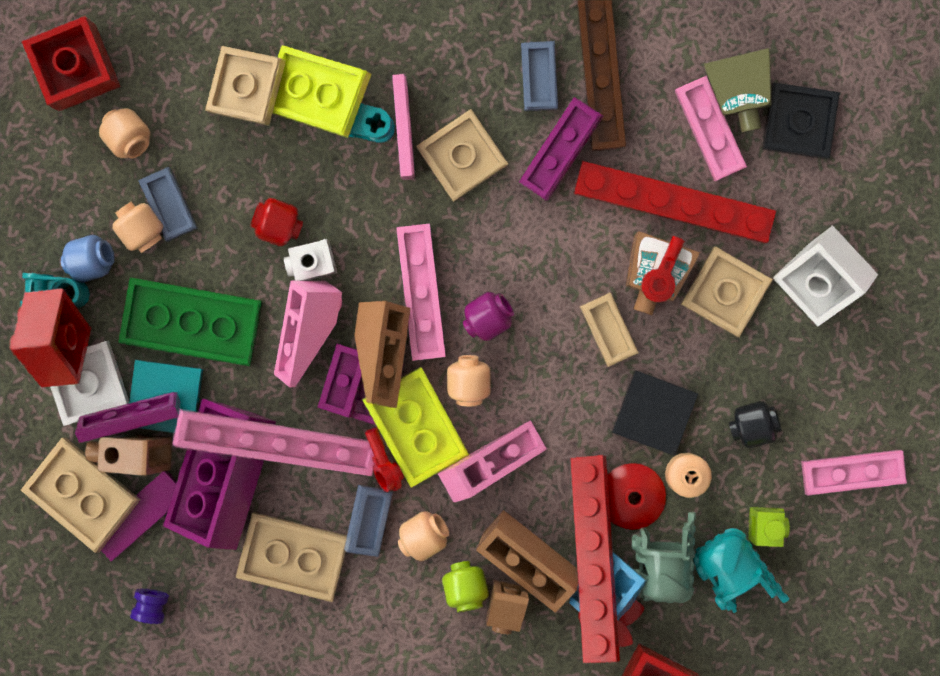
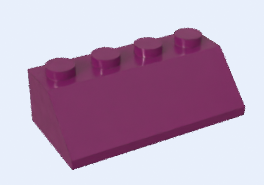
M202 399L198 412L265 424H276V421L253 412L208 399ZM187 448L163 526L208 548L237 550L264 460Z

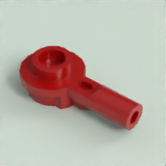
M672 236L659 268L650 270L642 278V292L650 301L663 302L673 295L676 285L671 272L685 243L683 239Z
M377 427L367 430L365 435L374 454V457H372L374 463L373 470L379 486L385 492L401 489V481L404 479L402 470L397 463L389 461L385 452V445Z

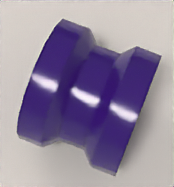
M136 589L134 595L137 601L136 607L131 610L130 618L148 624L163 623L165 615L162 610L163 606L168 602L169 595L152 589Z

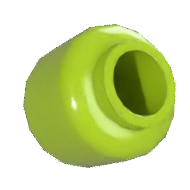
M470 561L450 565L451 572L446 573L442 577L447 605L451 608H456L457 613L482 608L483 601L489 596L484 570L477 566L471 567Z

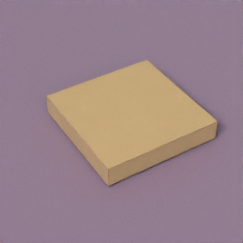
M222 46L205 111L269 126L286 61L279 57Z
M472 109L416 146L453 202L508 166V162Z
M715 246L690 286L681 305L734 336L740 337L773 279Z

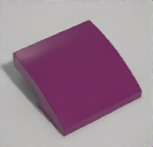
M336 344L317 408L376 425L362 400L366 396L357 349Z

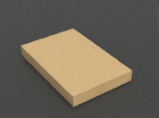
M63 437L21 489L25 495L94 553H99L141 500L111 474L100 472L96 462L87 461L85 453L67 438Z
M253 512L236 578L333 602L346 553L344 547L347 535Z

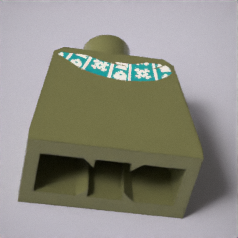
M769 48L705 63V70L723 115L727 117L738 114L741 133L761 129L758 109L772 106L771 55Z

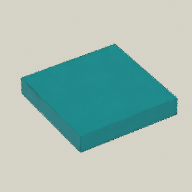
M135 360L129 403L177 392L181 402L180 410L198 412L203 369ZM178 418L139 428L175 433Z

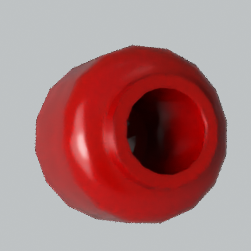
M268 198L264 203H258L250 227L255 229V236L258 239L282 247L291 238L295 240L298 238L303 221L298 220V209L296 206L275 198Z

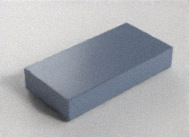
M555 41L521 43L524 111L557 110Z
M170 167L138 180L150 208L163 224L162 235L166 242L198 229Z
M358 485L344 547L346 552L379 557L393 494L392 491L385 492L382 488Z

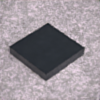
M774 82L771 85L772 106L768 107L762 150L829 159L840 92Z
M634 370L611 432L675 456L698 393Z

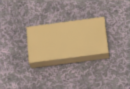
M611 293L580 306L607 367L638 353Z

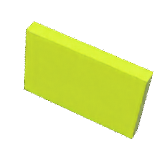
M282 45L278 57L286 62L272 114L348 138L372 74L366 70Z
M421 367L401 377L397 408L367 403L366 397L362 399L411 488L469 455Z

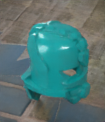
M727 529L724 533L718 534L712 540L705 542L704 546L696 549L695 557L693 558L696 571L703 581L710 579L713 583L712 590L716 594L715 602L721 610L726 609L727 611L731 610L733 613L737 612L736 597L750 590L758 583L763 586L771 598L778 596L783 603L789 601L787 594L783 592L780 584L776 582L773 574L769 572L766 564L762 562L759 554L753 549L752 544L746 539V535L741 530Z

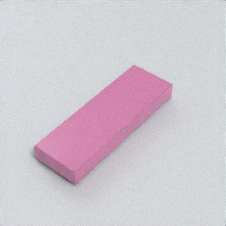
M404 74L392 75L400 176L402 180L414 179L415 169L407 78Z
M707 76L677 88L675 93L714 181L746 168L747 165L727 120L721 111Z
M903 450L801 461L806 495L907 484Z

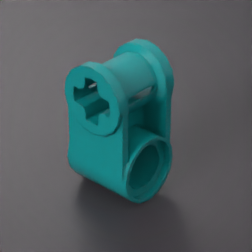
M361 103L349 137L384 143L393 137L395 124L385 110ZM381 119L385 127L378 128L377 132H375L371 125L372 123H378Z
M22 273V278L25 279L24 293L54 289L65 290L69 285H72L75 289V296L72 302L77 308H81L89 300V288L84 282H78L72 278L54 277V275Z

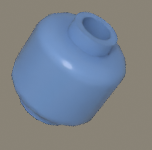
M89 235L66 243L63 249V256L61 257V266L64 272L78 282H86L107 275L111 265L114 263V252L111 245L96 235Z

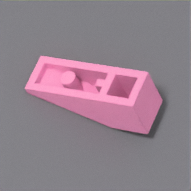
M327 281L290 282L274 375L288 387H296L337 323L338 312L342 307V292Z
M530 420L439 472L438 475L455 503L473 497L547 449Z

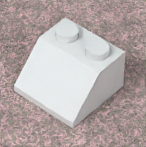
M832 225L800 251L773 279L809 318L819 326L864 295L878 274Z

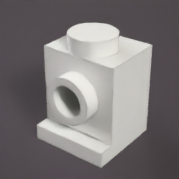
M327 239L289 248V256L284 257L288 277L294 276L295 281H307L337 273L330 241ZM306 255H311L314 258V264L309 268L304 267L302 264V259Z

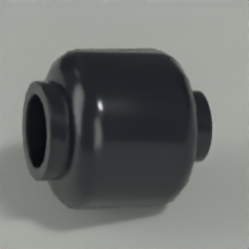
M764 401L736 408L734 412L735 420L729 422L734 441L741 440L742 444L749 449L775 442L777 433L782 432L775 407H769Z

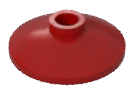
M628 463L616 467L607 475L611 522L624 529L636 530L651 525L659 518L665 507L666 490L661 478L655 471L642 464ZM638 492L640 494L638 503L632 504L629 502L628 497L630 493Z

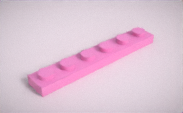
M180 410L173 445L176 447L372 476L374 465L372 460L374 454L368 440Z

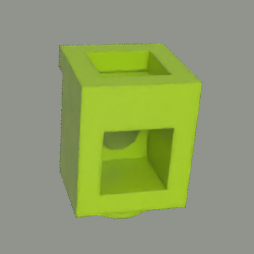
M750 507L748 540L756 546L784 547V538H788L790 530L789 519L785 518L784 509Z

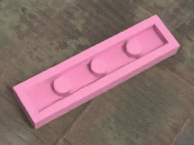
M430 224L397 227L406 307L411 308L408 329L412 361L446 357Z

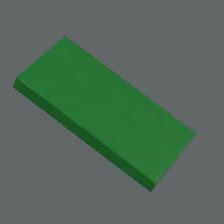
M130 277L118 343L251 366L263 301Z

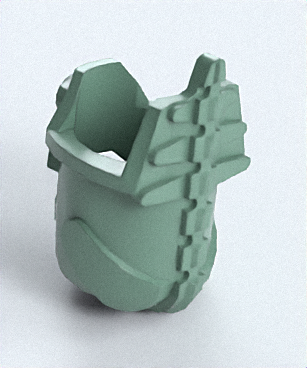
M695 512L688 513V522L684 523V527H682V543L650 542V533L647 528H641L640 533L632 536L631 547L632 550H636V561L639 562V569L634 570L647 580L638 595L644 601L653 600L655 602H677L680 604L690 600L694 593Z

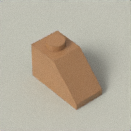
M494 580L486 625L492 626V631L500 634L509 635L512 633V630L520 632L529 601L527 590L518 584Z

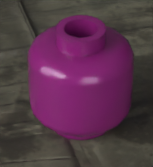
M485 292L465 306L464 314L466 319L463 321V326L471 337L478 336L483 341H491L511 327V317L514 316V311L508 300L501 293L496 295L493 292Z

